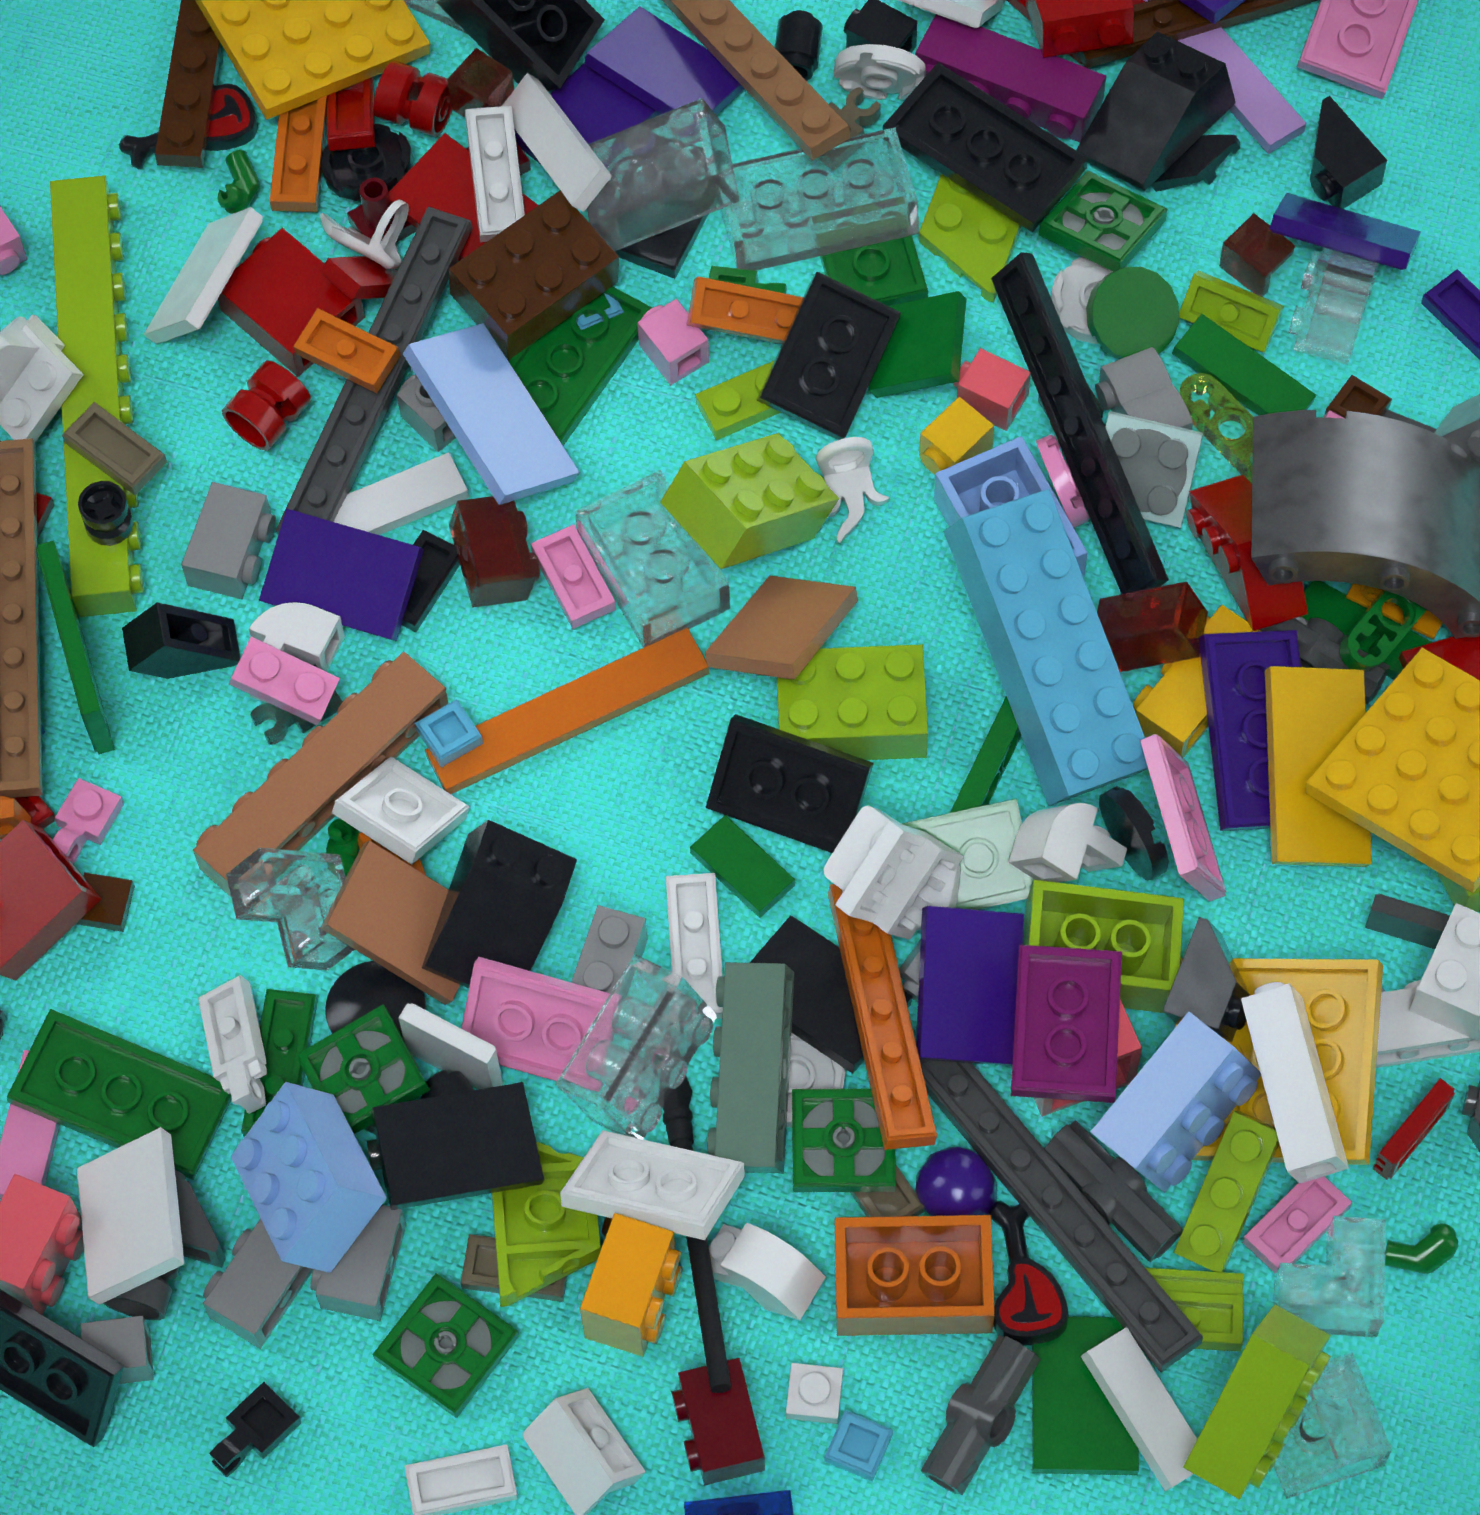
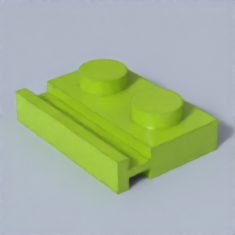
M1145 1268L1203 1336L1202 1344L1195 1349L1241 1352L1243 1345L1244 1274Z

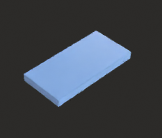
M484 323L408 344L403 352V356L499 505L574 482L580 473Z

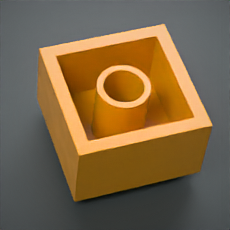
M614 1213L580 1307L584 1337L586 1339L644 1357L649 1342L657 1344L666 1318V1314L662 1313L665 1294L674 1296L683 1268L679 1266L681 1251L675 1249L674 1231Z

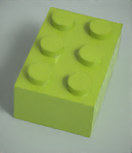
M779 433L684 461L660 503L720 569H724L814 539L839 498L826 485L823 477L814 472L795 451L794 446Z
M923 644L820 648L794 680L776 677L779 730L864 760L927 758L928 725Z
M1034 880L1025 905L1023 945L1122 951L1120 999L1124 1008L1164 1013V1006L1180 968L1184 898Z
M1274 1304L1252 1333L1183 1468L1239 1500L1250 1484L1259 1489L1266 1475L1272 1470L1285 1446L1283 1442L1302 1414L1308 1402L1306 1398L1314 1384H1317L1331 1358L1330 1355L1323 1352L1331 1335Z

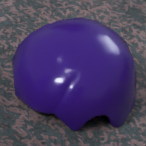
M949 1147L932 1153L917 1172L915 1191L920 1203L924 1205V1210L930 1216L989 1215L991 1207L997 1202L996 1179L984 1159L971 1150L961 1147Z

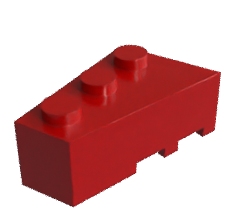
M1242 474L1189 491L1192 509L1186 512L1189 528L1195 538H1200L1252 630L1256 631L1308 614L1302 581L1267 585L1251 558L1252 484Z

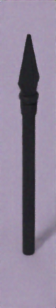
M663 1024L660 1026L655 1095L664 1111L663 1123L666 1125L670 1146L693 1151L692 1145L694 1140L691 1122L693 1116L689 1109L692 1089L680 1063L667 1026ZM686 1236L710 1390L713 1393H724L731 1389L708 1240L707 1238L701 1240Z

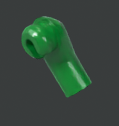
M244 150L233 151L226 157V164L234 180L231 184L225 185L226 192L222 190L218 192V203L231 214L247 209L260 189V181L247 152Z
M339 818L334 820L328 827L329 840L326 847V860L329 866L345 880L360 851L357 842L359 831Z
M1440 1223L1430 1228V1233L1416 1245L1388 1240L1383 1265L1423 1274L1433 1273L1450 1260L1457 1251L1458 1239L1456 1232L1450 1225Z

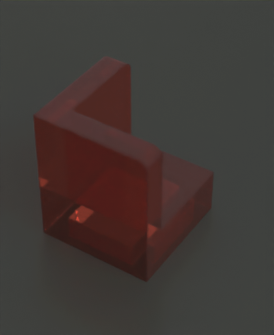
M1253 213L1223 242L1219 267L1252 293L1263 297L1268 292L1271 275L1294 253L1295 245L1283 235L1271 232L1272 230H1269L1270 225Z

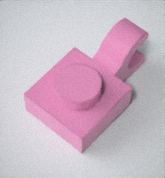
M77 779L55 816L56 824L61 829L53 838V841L73 865L87 840L101 845L124 806L122 797L85 780Z

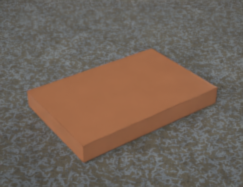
M769 575L705 651L707 667L794 680L858 602L856 587Z
M370 840L364 843L321 929L444 1005L453 1001L460 987V984L422 968L448 889Z

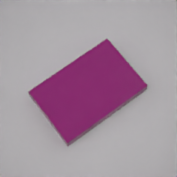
M1019 945L1011 1096L1115 1102L1122 951Z

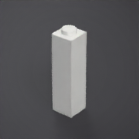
M1273 982L1262 985L1255 989L1254 995L1242 998L1241 1001L1286 1170L1301 1184L1349 1169L1303 998L1290 983L1284 985L1281 982Z

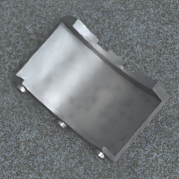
M1298 410L1254 416L1251 558L1267 585L1298 581H1335L1370 586L1400 595L1427 609L1447 626L1455 639L1480 636V463L1472 456L1465 459L1452 451L1451 442L1435 433L1403 421L1379 415L1347 411L1346 419L1316 418V410Z

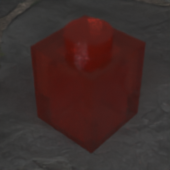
M477 48L447 79L451 109L464 118L465 109L502 106L514 91L512 71Z

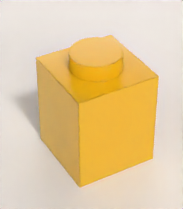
M958 397L920 433V459L924 466L935 475V473L988 451L993 448L994 425L961 397Z

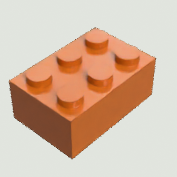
M991 1215L835 1218L837 1336L992 1333L994 1323Z

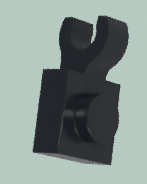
M263 1382L226 1417L227 1424L234 1431L218 1443L209 1453L213 1458L212 1464L225 1477H228L241 1465L252 1449L264 1459L301 1424L300 1416Z

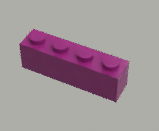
M937 14L915 52V55L925 63L926 75L939 62L1035 125L1047 129L1049 133L1058 138H1070L1081 142L1104 100L1106 75L1058 56L1043 58L1040 49L981 26L973 28Z

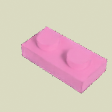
M574 524L531 543L532 554L572 629L616 610L615 600Z
M250 637L229 685L318 726L340 678L256 638Z
M1325 1176L1301 1184L1298 1183L1244 1236L1242 1243L1276 1275L1281 1277L1350 1209L1352 1201Z

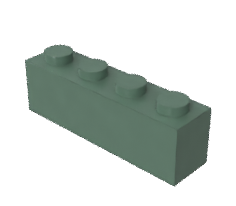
M725 962V976H719L716 983V1002L718 1007H723L722 1027L716 1026L713 1035V1052L715 1057H720L719 1077L712 1078L710 1087L711 1106L717 1108L716 1128L711 1127L709 1129L707 1150L709 1155L743 1162L744 1172L784 1174L795 973L786 964Z

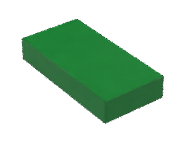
M726 815L690 846V854L711 873H715V877L759 918L795 886V879Z

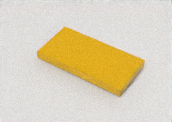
M1268 667L1265 669L1272 864L1367 867L1371 865L1370 831L1306 794L1307 780L1366 713L1364 670Z

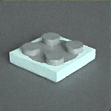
M1110 411L1105 428L1143 519L1181 528L1204 433Z

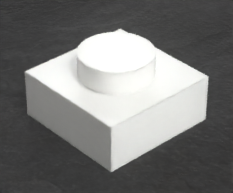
M791 1363L786 1419L838 1424L843 1368Z

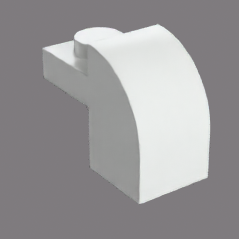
M297 602L280 604L266 610L249 628L251 637L326 672L345 638L340 616L313 605ZM250 694V697H252V698H254V699H257V700H260V701L265 702V703L268 704V702L263 701V700H261V699H259V698H257V697H255V696H253V695Z
M1075 803L1038 810L1029 815L1018 830L1008 863L1035 880L1059 883L1077 880L1081 867L1088 872L1121 867L1127 848L1110 838V833L1107 830L1093 825L1098 808L1086 803Z
M746 1223L743 1229L723 1224L709 1246L714 1280L741 1287L765 1310L797 1320H801L826 1278L815 1265L794 1247L770 1232Z

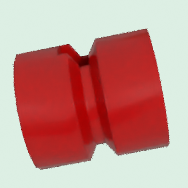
M393 60L383 71L376 88L373 104L374 116L397 125H402L409 121V126L412 130L436 138L445 129L452 113L456 97V83L451 79L430 72L421 77L418 68Z
M268 360L263 362L247 380L249 390H239L222 409V416L232 430L250 445L264 451L269 450L286 431L284 421H294L311 402L308 390L298 378L283 366Z

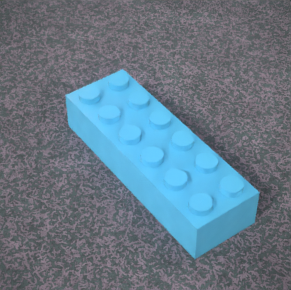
M1050 489L962 517L943 532L1048 806L1132 777L1148 769L1140 742L1145 736Z

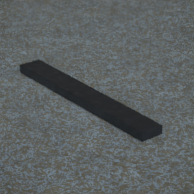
M1021 252L996 273L991 280L1027 367L1031 372V377L1125 604H1138L1169 579L1032 253Z

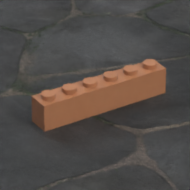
M402 652L394 661L388 660L375 671L370 684L359 694L352 693L340 704L336 716L324 727L320 725L309 732L302 743V748L289 760L285 758L276 763L270 770L267 780L254 793L250 791L241 796L234 804L232 813L219 826L212 825L201 834L197 840L196 847L193 849L199 869L241 906L335 817L332 814L335 800L390 756L396 759L420 736L416 731L415 723L449 704L446 688L405 652Z

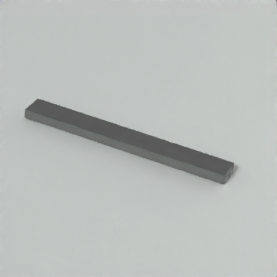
M427 207L369 330L370 334L397 346L401 356L378 393L346 379L289 500L287 509L334 522L347 494H349L409 366V363L403 356V352L408 344L421 340L449 280V268L457 263L473 229L470 220ZM285 509V511H284V513H283V515H282V517H281V520H280V522H279V524H278V526H277V528H276V532H277L278 535H279V532H280V528H281V525H282V522H283V518H284L286 509Z
M920 1059L927 1094L977 1154L984 1159L987 1166L1121 1326L1129 1329L1141 1350L1162 1373L1202 1344L1203 1336L975 1066L972 1063Z

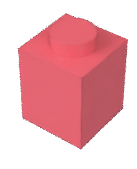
M980 348L971 363L965 361L961 365L959 382H954L953 386L958 388L957 398L961 397L994 426L1007 431L1029 395L1031 372Z

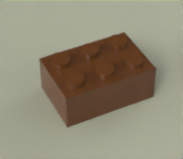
M560 190L450 267V294L477 325L484 323L506 359L510 360L607 289L618 283L619 256L584 216L570 204Z

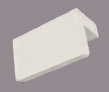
M589 1388L555 1398L523 1432L524 1440L575 1515H587L608 1493L635 1484L646 1472Z

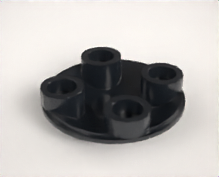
M375 961L364 962L345 971L332 985L326 1000V1020L333 1034L384 1004L403 1037L398 1017L407 1003H413L426 1010L425 996L422 990Z

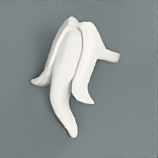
M398 199L387 208L371 239L359 233L355 228L348 227L347 229L328 215L321 213L320 219L323 229L331 239L374 260L385 269H397L400 267L401 258L397 251L396 241L407 220L409 205L406 202ZM395 214L394 219H393V222H392V224H391L389 230L387 231V233H386L385 236L383 237L384 231H385V229H386V227H387V225H388L390 219H391L392 216Z
M849 437L834 441L824 446L816 456L818 467L824 476L826 485L839 498L828 517H834L839 512L841 499L845 502L848 509V518L842 524L837 534L838 543H841L859 524L864 514L863 494H865L870 504L881 506L889 500L888 496L882 495L874 489L869 468L874 449L871 441L863 437Z

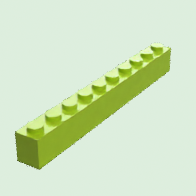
M105 175L50 181L58 338L65 345L61 352L84 374L62 404L63 433L93 402L123 424H133L134 416L131 396H124L123 383L131 382V369L128 354L121 355V342L129 340L126 314H119L118 301H126L123 273H117L116 261L124 260L121 233H114V221L121 220L118 192L110 193ZM64 443L71 594L79 617L135 612L137 611L136 593L144 592L142 568L140 564L134 565L133 557L134 550H141L138 521L133 522L131 533L121 543L111 546L100 545L87 535L79 511L78 501L82 491L90 484L99 481H110L119 485L124 491L131 512V508L139 506L138 493L133 495Z

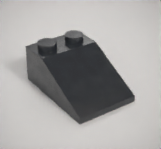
M1157 31L1126 61L1076 151L1087 157L1088 163L1145 191L1236 103L1226 63Z
M490 820L474 829L467 835L422 968L466 988L470 987L473 966L478 957L531 971L563 904L577 859Z

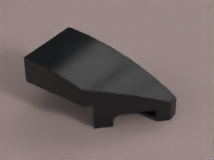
M1202 135L1152 184V187L1157 192L1200 182L1202 179L1210 185L1217 177L1215 170L1229 153L1236 154L1240 149L1239 139L1236 135Z

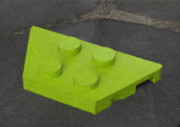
M941 174L919 231V242L933 255L942 257L946 261L947 267L960 278L965 275L981 289V296L985 300L994 303L997 292L991 278L1009 263L1022 226Z
M536 1142L544 1176L543 1183L541 1185L491 1193L500 1307L510 1306L597 1261L601 1250L598 1216L561 1206L560 1192L583 1160V1157L572 1153H558L551 1146Z

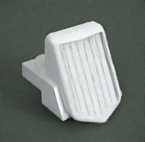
M31 315L28 321L24 317L19 316L0 331V426L14 440L33 438L34 444L84 375L61 352L65 346L63 342L36 315Z
M864 806L858 812L826 862L823 872L827 879L842 889L843 893L835 904L839 909L851 917L874 923L887 934L910 940L916 930H921L923 907H956L960 881L959 863L964 856L927 832L903 825L877 808Z

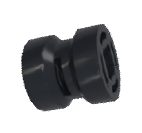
M99 481L90 484L82 491L79 496L78 507L87 535L100 545L111 546L125 540L132 531L133 519L125 493L119 485L110 481Z

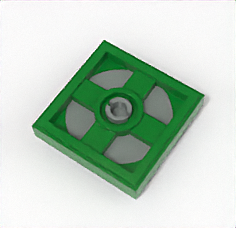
M1087 171L1040 223L1039 236L1114 272L1126 267L1166 221L1168 209Z
M384 1004L296 1054L312 1088L334 1095L354 1134L373 1124L371 1115L373 1107L413 1101L430 1091L425 1078Z
M792 1089L793 1192H896L895 1149L884 1150L871 1089Z
M435 1273L375 1350L373 1357L377 1362L457 1418L518 1339L519 1332Z

